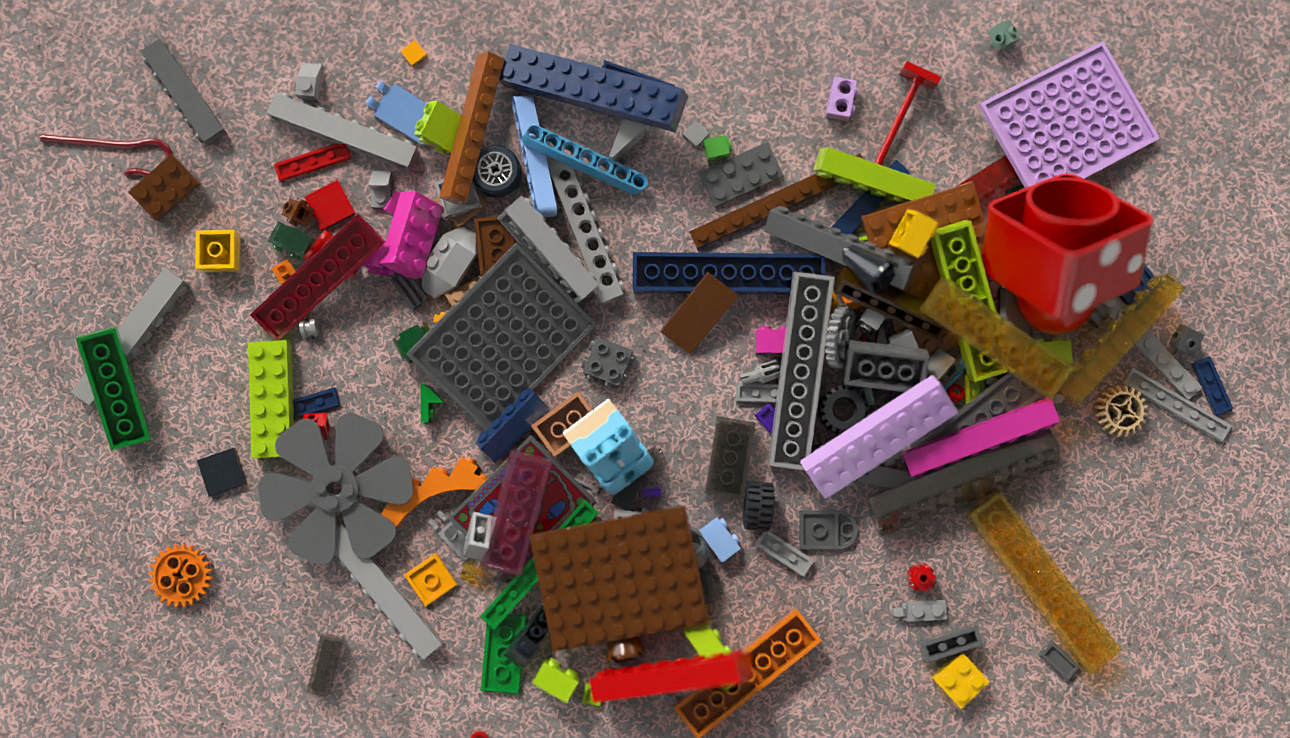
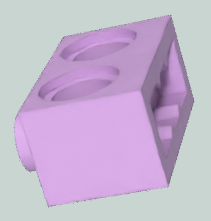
M834 76L826 118L848 122L850 116H854L855 105H852L853 98H857L859 87H856V80ZM840 88H847L849 90V93L843 94L840 91ZM842 105L846 111L839 112L836 106Z

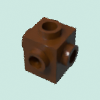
M289 198L283 206L281 215L287 218L286 222L296 227L298 224L307 227L315 210L307 206L308 202L298 198L294 200Z

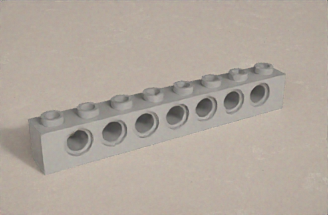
M555 159L547 161L549 173L588 271L594 274L597 279L596 282L599 284L596 287V291L602 305L623 297L624 285L622 280H617L615 274H618L615 263L611 264L609 256H611L608 245H603L601 239H604L601 228L597 229L595 225L597 218L594 210H589L587 204H590L587 193L583 194L581 190L583 183L580 176L575 175V168ZM563 173L571 175L567 181L562 180L560 177ZM575 190L578 195L575 198H569L567 196L568 192ZM576 208H583L585 210L584 214L581 216L574 213ZM584 225H589L592 227V230L589 233H583L581 228ZM592 242H596L599 245L595 251H591L588 248V245ZM597 260H604L606 265L603 268H597L595 263ZM605 277H610L613 280L610 286L603 285L602 280Z

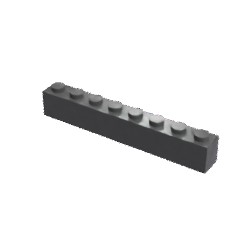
M778 206L769 212L764 232L843 265L846 264L842 260V252L847 246L856 245L898 263V269L894 268L893 271L896 275L890 284L901 289H905L910 285L917 263L912 262L911 258L897 256L893 251L880 249L872 242L860 241L855 235L843 234L834 227L828 228L820 221L806 219L805 215L789 212V209L783 206Z

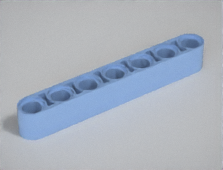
M533 96L512 97V108L533 208L537 213L542 214L544 218L555 217L557 215V207L546 155L525 146L522 140L529 126H539ZM529 134L532 139H537L534 134Z

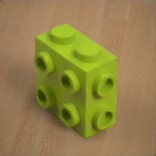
M430 101L424 107L422 119L416 123L414 135L419 138L421 143L432 145L435 147L434 150L442 155L451 153L461 115L439 101Z

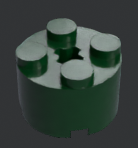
M426 322L423 323V327L415 325L401 332L398 340L395 337L392 339L402 360L408 361L409 364L414 361L406 353L430 330Z

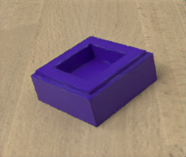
M660 488L642 490V497L662 496Z

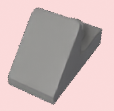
M372 171L369 186L371 187V208H384L391 198L392 171Z

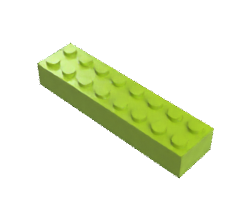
M964 220L938 228L934 236L929 239L968 379L977 382L1012 371L972 222Z

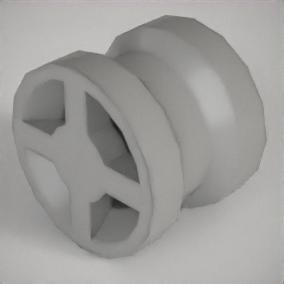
M315 317L309 321L301 320L299 322L303 339H307L312 335L314 337L319 336L318 322Z

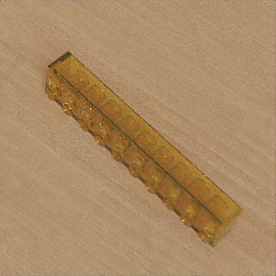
M1001 492L993 493L965 515L1084 672L1094 673L1122 651Z

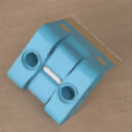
M609 399L563 432L580 458L609 494L613 495L620 492L653 465V458Z

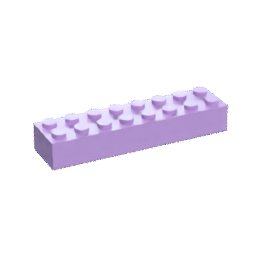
M931 375L800 462L824 499H827L958 414L941 384Z

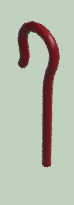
M40 135L41 142L119 149H133L155 145L163 149L165 159L170 154H173L170 146L158 138H147L138 141H113ZM129 168L124 171V175L127 177L133 175L145 177L151 171L141 168Z

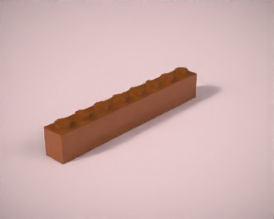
M489 51L477 55L439 197L453 204L467 202L504 63V58Z

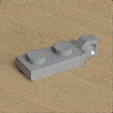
M946 600L906 601V603H902V608H892V616H902L903 621L947 620Z

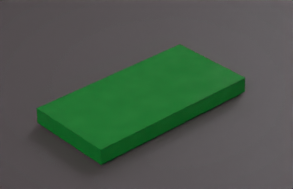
M508 614L495 629L486 624L480 691L520 694L522 665L517 667L504 656V653L526 624L527 615Z

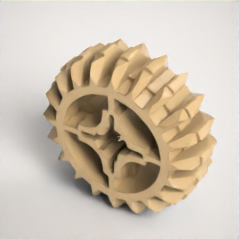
M1117 385L1114 386V389L1108 388V393L1102 392L1103 398L1097 399V402L1101 405L1095 406V409L1100 410V413H1096L1095 416H1101L1097 423H1104L1103 430L1109 428L1108 434L1110 435L1115 433L1116 437L1121 435L1128 437L1129 433L1134 435L1136 430L1142 429L1140 424L1146 423L1143 417H1147L1149 414L1144 412V409H1148V406H1143L1142 403L1146 399H1139L1141 396L1140 392L1134 394L1135 388L1128 390L1127 385L1122 386V388ZM1118 395L1125 397L1119 404L1111 403V400ZM1131 403L1134 405L1135 412L1131 409ZM1118 408H1122L1125 414L1121 415V411ZM1108 410H1110L1113 414L1112 420L1109 416ZM1124 418L1133 420L1126 427L1118 426L1120 422H1123Z

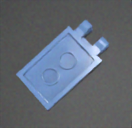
M379 81L376 88L384 96L380 102L369 97L366 101L367 106L377 111L375 113L376 118L424 146L414 133L416 131V123L422 119L424 115L423 110L427 103L396 84L390 88L382 81Z

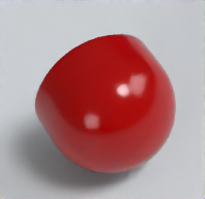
M952 383L945 391L952 403H958L965 397L964 389L957 383ZM953 388L960 390V396L954 393Z

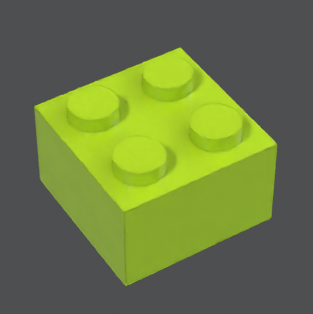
M552 657L550 660L546 658L532 684L567 703L579 682L578 672L569 667L567 670L560 666L561 662Z

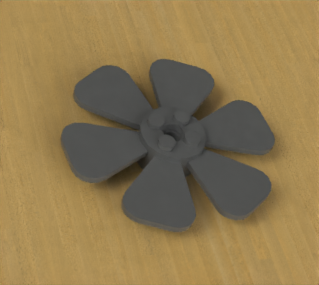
M353 413L342 415L336 424L335 465L332 466L329 463L320 427L314 420L302 419L277 438L275 449L278 455L314 476L313 482L279 473H268L258 483L261 512L270 521L282 520L314 501L318 505L288 538V548L296 556L320 565L327 564L334 558L336 553L337 512H342L351 548L354 554L360 558L365 559L374 556L395 539V524L390 519L358 501L360 496L401 505L407 503L413 495L411 467L409 462L401 456L390 457L360 475L355 472L359 465L383 441L384 432L378 423ZM335 483L341 485V492L339 494L333 490Z

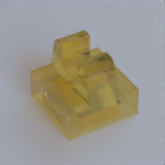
M469 560L462 568L460 579L478 586L483 572V564L480 563L478 568L472 567L473 560Z

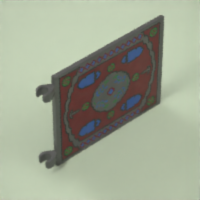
M530 436L447 518L452 525L444 531V535L447 539H451L460 530L466 536L473 512L492 516L489 547L485 556L502 571L493 579L494 584L500 587L507 578L512 581L532 559L533 551L530 535L558 530L584 499L590 505L595 499Z

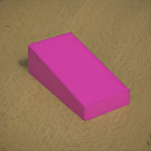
M397 190L394 191L383 209L392 217L401 194Z

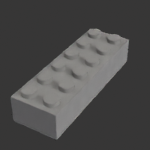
M521 196L504 210L497 219L528 255L576 303L581 301L599 285L596 282V277L583 267L584 263L581 259L571 253L569 245L565 242L563 243L558 238L559 235L556 230L550 228L545 223L544 216L532 208L533 204L531 201Z

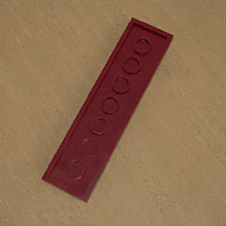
M358 213L260 304L250 316L275 341H279L386 241Z

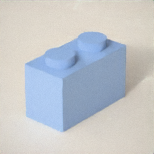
M716 517L699 531L719 560L724 562L741 549L739 547L741 542L735 534L730 535L727 531L729 526L724 519L721 518L719 520Z

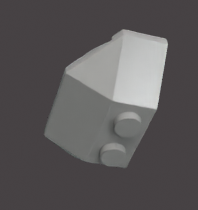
M462 226L442 235L428 257L422 277V291L438 299L441 295L457 288L477 257L476 233Z

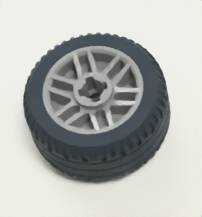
M492 145L481 149L473 176V182L478 190L491 197H502L512 193L519 185L522 175L517 156L510 149L499 145Z

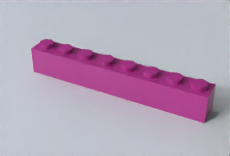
M1047 397L902 451L901 455L909 475L920 477L925 475L927 470L933 469L935 471L942 469L944 464L949 462L952 464L958 463L963 460L962 457L968 455L974 457L981 454V450L998 448L1000 443L1015 442L1019 436L1024 434L1025 436H1031L1036 434L1038 429H1050L1060 420L1052 399Z

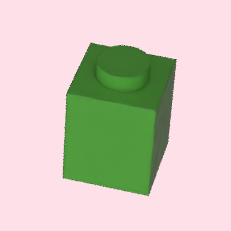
M726 135L703 140L707 162L729 157L732 145L731 141L727 140Z

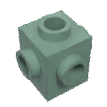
M1011 20L1002 21L987 31L991 38V44L997 51H1010L1016 47L1015 43L1021 40L1018 36L1019 31L1013 26Z

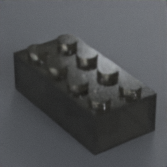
M716 417L705 494L744 500L756 422Z

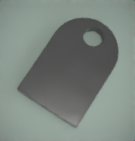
M799 510V549H844L855 541L858 527L855 519L849 513L840 510ZM846 524H850L853 527L852 534L848 536L842 531L843 526Z

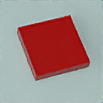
M338 179L304 196L308 206L315 210L313 215L322 231L356 214Z

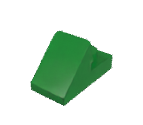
M421 384V423H431V419H434V407H431V404L446 403L426 384Z

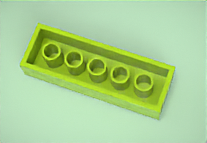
M830 147L819 150L813 171L818 172L817 176L826 179L836 178L835 182L843 185L853 184L852 188L860 191L871 190L870 194L878 197L888 196V200L895 203H904L933 194L936 186L934 183Z
M287 340L248 342L251 458H282L275 449L276 440L283 432L294 425L292 342Z

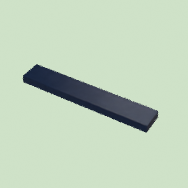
M897 159L888 167L905 174L910 173ZM866 190L832 227L839 229L843 234H851L862 223L861 216L870 214L886 197L870 194L871 190Z

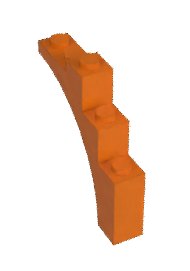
M469 456L466 459L464 457L460 458L450 476L447 475L449 471L441 466L438 468L432 467L421 486L419 485L420 481L412 477L413 495L407 503L401 505L388 503L381 515L390 519L396 527H399L410 512L429 498L447 491L460 489L476 490L488 476L481 472L479 475L476 474L479 466L476 465L477 461Z

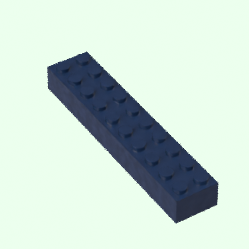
M513 44L509 45L499 81L507 88L675 133L688 100V95L683 88Z
M633 252V294H690L706 273L709 272L740 295H790L793 272L826 276L825 257L819 254Z

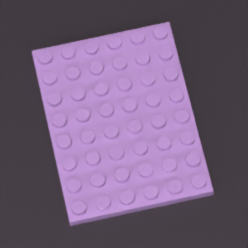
M1104 41L978 105L1025 188L1064 173L1075 174L1085 179L1160 139Z

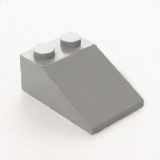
M623 119L609 159L618 162L645 137L646 133H650L652 126Z

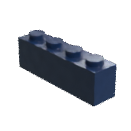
M528 388L519 395L513 404L505 409V412L499 418L492 422L491 427L486 432L478 436L475 444L496 463L545 414L549 407Z

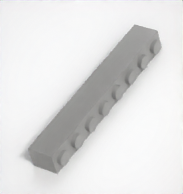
M275 93L266 112L271 120L334 144H341L342 147H344L342 145L344 143L350 150L408 172L411 171L418 154L417 146L409 140L401 141L397 136L390 133L385 135L380 133V130L375 127H364L359 121L352 120L351 122L338 113L330 114L322 107H312L304 100L296 101L292 96L282 93V95Z
M167 268L162 270L118 329L128 363L132 358L134 359L139 355L140 347L151 339L152 331L163 323L164 315L175 307L176 299L184 295L187 290L186 286L188 283ZM85 372L71 393L89 406L96 407Z
M345 524L339 526L336 529L335 553L339 557L338 562L343 568L347 567L350 570V576L356 583H360L364 587L362 589L364 594L368 598H373L380 613L384 612L388 616V623L393 628L397 627L401 632L399 634L401 639L405 643L409 642L413 647L412 651L416 657L424 660L444 642L373 556L363 559L354 554Z

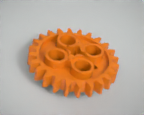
M174 544L173 548L167 546V553L159 551L161 557H154L157 563L150 564L154 571L148 572V574L153 575V578L149 579L148 582H154L150 589H157L154 596L161 595L160 602L168 600L167 605L170 606L174 603L175 607H180L181 603L183 607L188 606V601L192 605L195 604V599L202 600L201 594L208 593L205 587L212 586L207 581L213 579L212 576L208 575L213 569L207 567L211 561H204L207 554L200 556L201 549L194 551V545H190L187 549V544H182L181 548L179 544ZM174 558H177L179 561L177 568L172 565ZM192 564L197 567V572L194 575L190 572ZM178 572H181V575L184 576L182 579H180ZM167 576H169L172 581L170 586H167L165 584V578ZM184 583L190 586L188 593L183 590Z

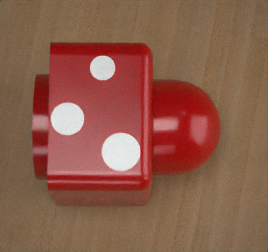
M1064 173L992 201L989 204L982 254L985 274L991 280L1017 295L1019 311L1033 328L1048 334H1064L1074 331L1090 318L1095 307L1123 295L1140 285L1153 225V217L1149 213L1115 196L1107 188L1087 181L1078 175Z

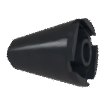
M856 245L847 246L842 252L843 262L873 295H878L876 293L878 290L883 292L896 275L893 271L894 268L898 269V263L890 258Z

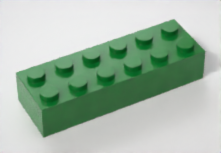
M114 326L77 336L75 340L110 450L150 440L151 433L118 327Z

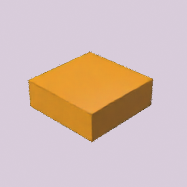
M416 40L401 50V53L412 67L427 57V54Z

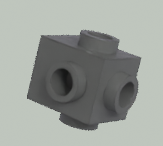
M1179 324L1177 330L1172 334L1169 344L1176 347L1174 351L1184 356L1186 353L1194 356L1200 348L1205 335Z

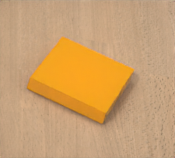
M437 553L404 575L425 607L458 585Z

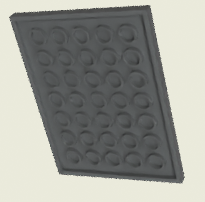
M515 243L406 355L487 431L491 427L492 422L499 418L505 412V409L518 399L523 391L528 388L533 390L597 323L518 243Z

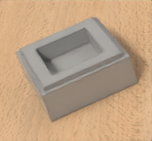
M695 120L682 135L697 148L709 135V132Z

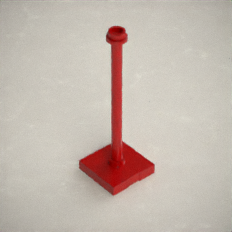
M906 61L899 75L910 79L913 83L877 156L876 164H883L919 86L923 85L934 90L939 84L941 76Z

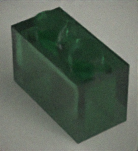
M277 221L267 242L273 245L272 249L280 253L285 250L290 253V257L299 261L312 248L316 239Z

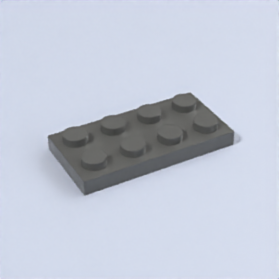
M768 142L699 172L714 207L720 206L784 176Z

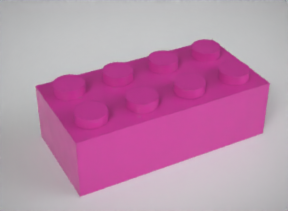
M417 191L401 192L379 263L407 278H422L444 207Z

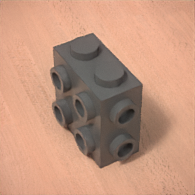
M598 336L596 340L592 339L588 348L591 351L589 358L585 357L581 366L584 369L583 373L586 374L585 378L594 382L597 379L604 381L603 385L612 389L615 386L619 387L620 383L624 384L628 376L625 373L627 366H632L635 358L632 355L633 350Z

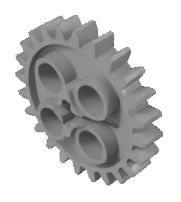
M844 305L837 306L834 314L831 315L832 320H829L830 326L827 328L828 332L825 337L827 341L825 343V346H827L825 351L827 354L826 360H828L830 367L840 369L845 367L849 340L855 341L857 330L855 328L857 321H854L856 318L854 310H852V307Z

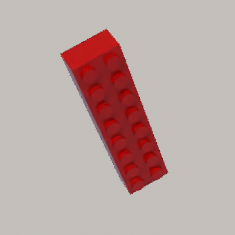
M742 649L730 651L727 654L723 652L714 653L712 656L707 657L705 655H698L692 659L683 657L671 662L663 660L658 661L656 664H651V662L639 664L636 667L627 665L621 667V669H616L615 667L607 668L604 671L596 672V676L590 678L589 682L594 703L737 684L753 677L754 672L750 652L743 653Z

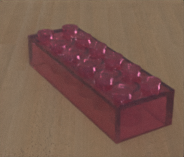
M511 449L492 517L489 547L481 561L483 567L521 576L530 544V535H532L552 463L549 458Z

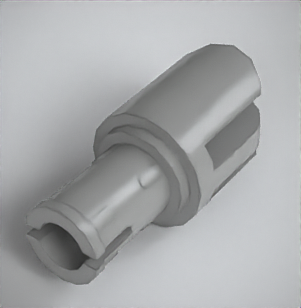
M777 359L756 365L753 371L739 374L741 385L745 386L757 381L763 384L778 379L780 366L776 365L778 363Z

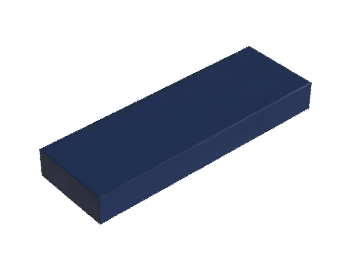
M1208 356L1191 363L1213 415L1218 416L1233 410L1234 408L1211 357Z
M336 387L293 399V419L301 418L304 414L318 413L341 406Z

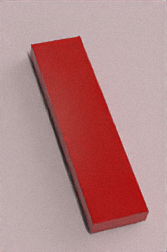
M335 143L274 163L278 180L283 182L350 160L352 157L349 148L344 143H342L344 147L341 144Z

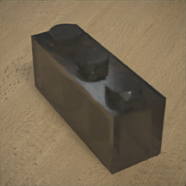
M326 632L320 635L306 693L323 697L330 695L344 636Z

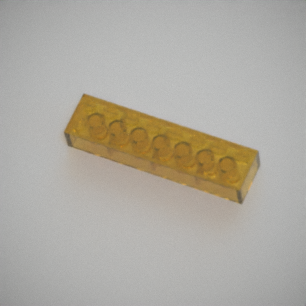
M1169 273L1153 276L1147 282L1148 287L1144 291L1140 290L1135 295V301L1123 308L1120 312L1122 316L1117 320L1114 319L1107 326L1109 330L1104 334L1101 333L1094 340L1096 344L1092 348L1088 347L1081 356L1083 358L1078 363L1074 362L1069 367L1068 371L1070 372L1068 375L1062 376L1055 383L1057 387L1054 390L1063 395V398L1070 405H1079L1186 289Z
M940 279L919 309L922 313L1050 400L1053 399L1075 368L948 279Z

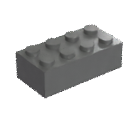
M849 340L844 370V384L906 392L926 379L929 362L927 349Z

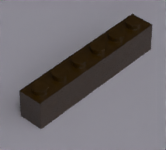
M847 265L837 277L835 293L936 340H939L948 329L950 313L891 285L883 292L878 290L876 292L878 295H873Z

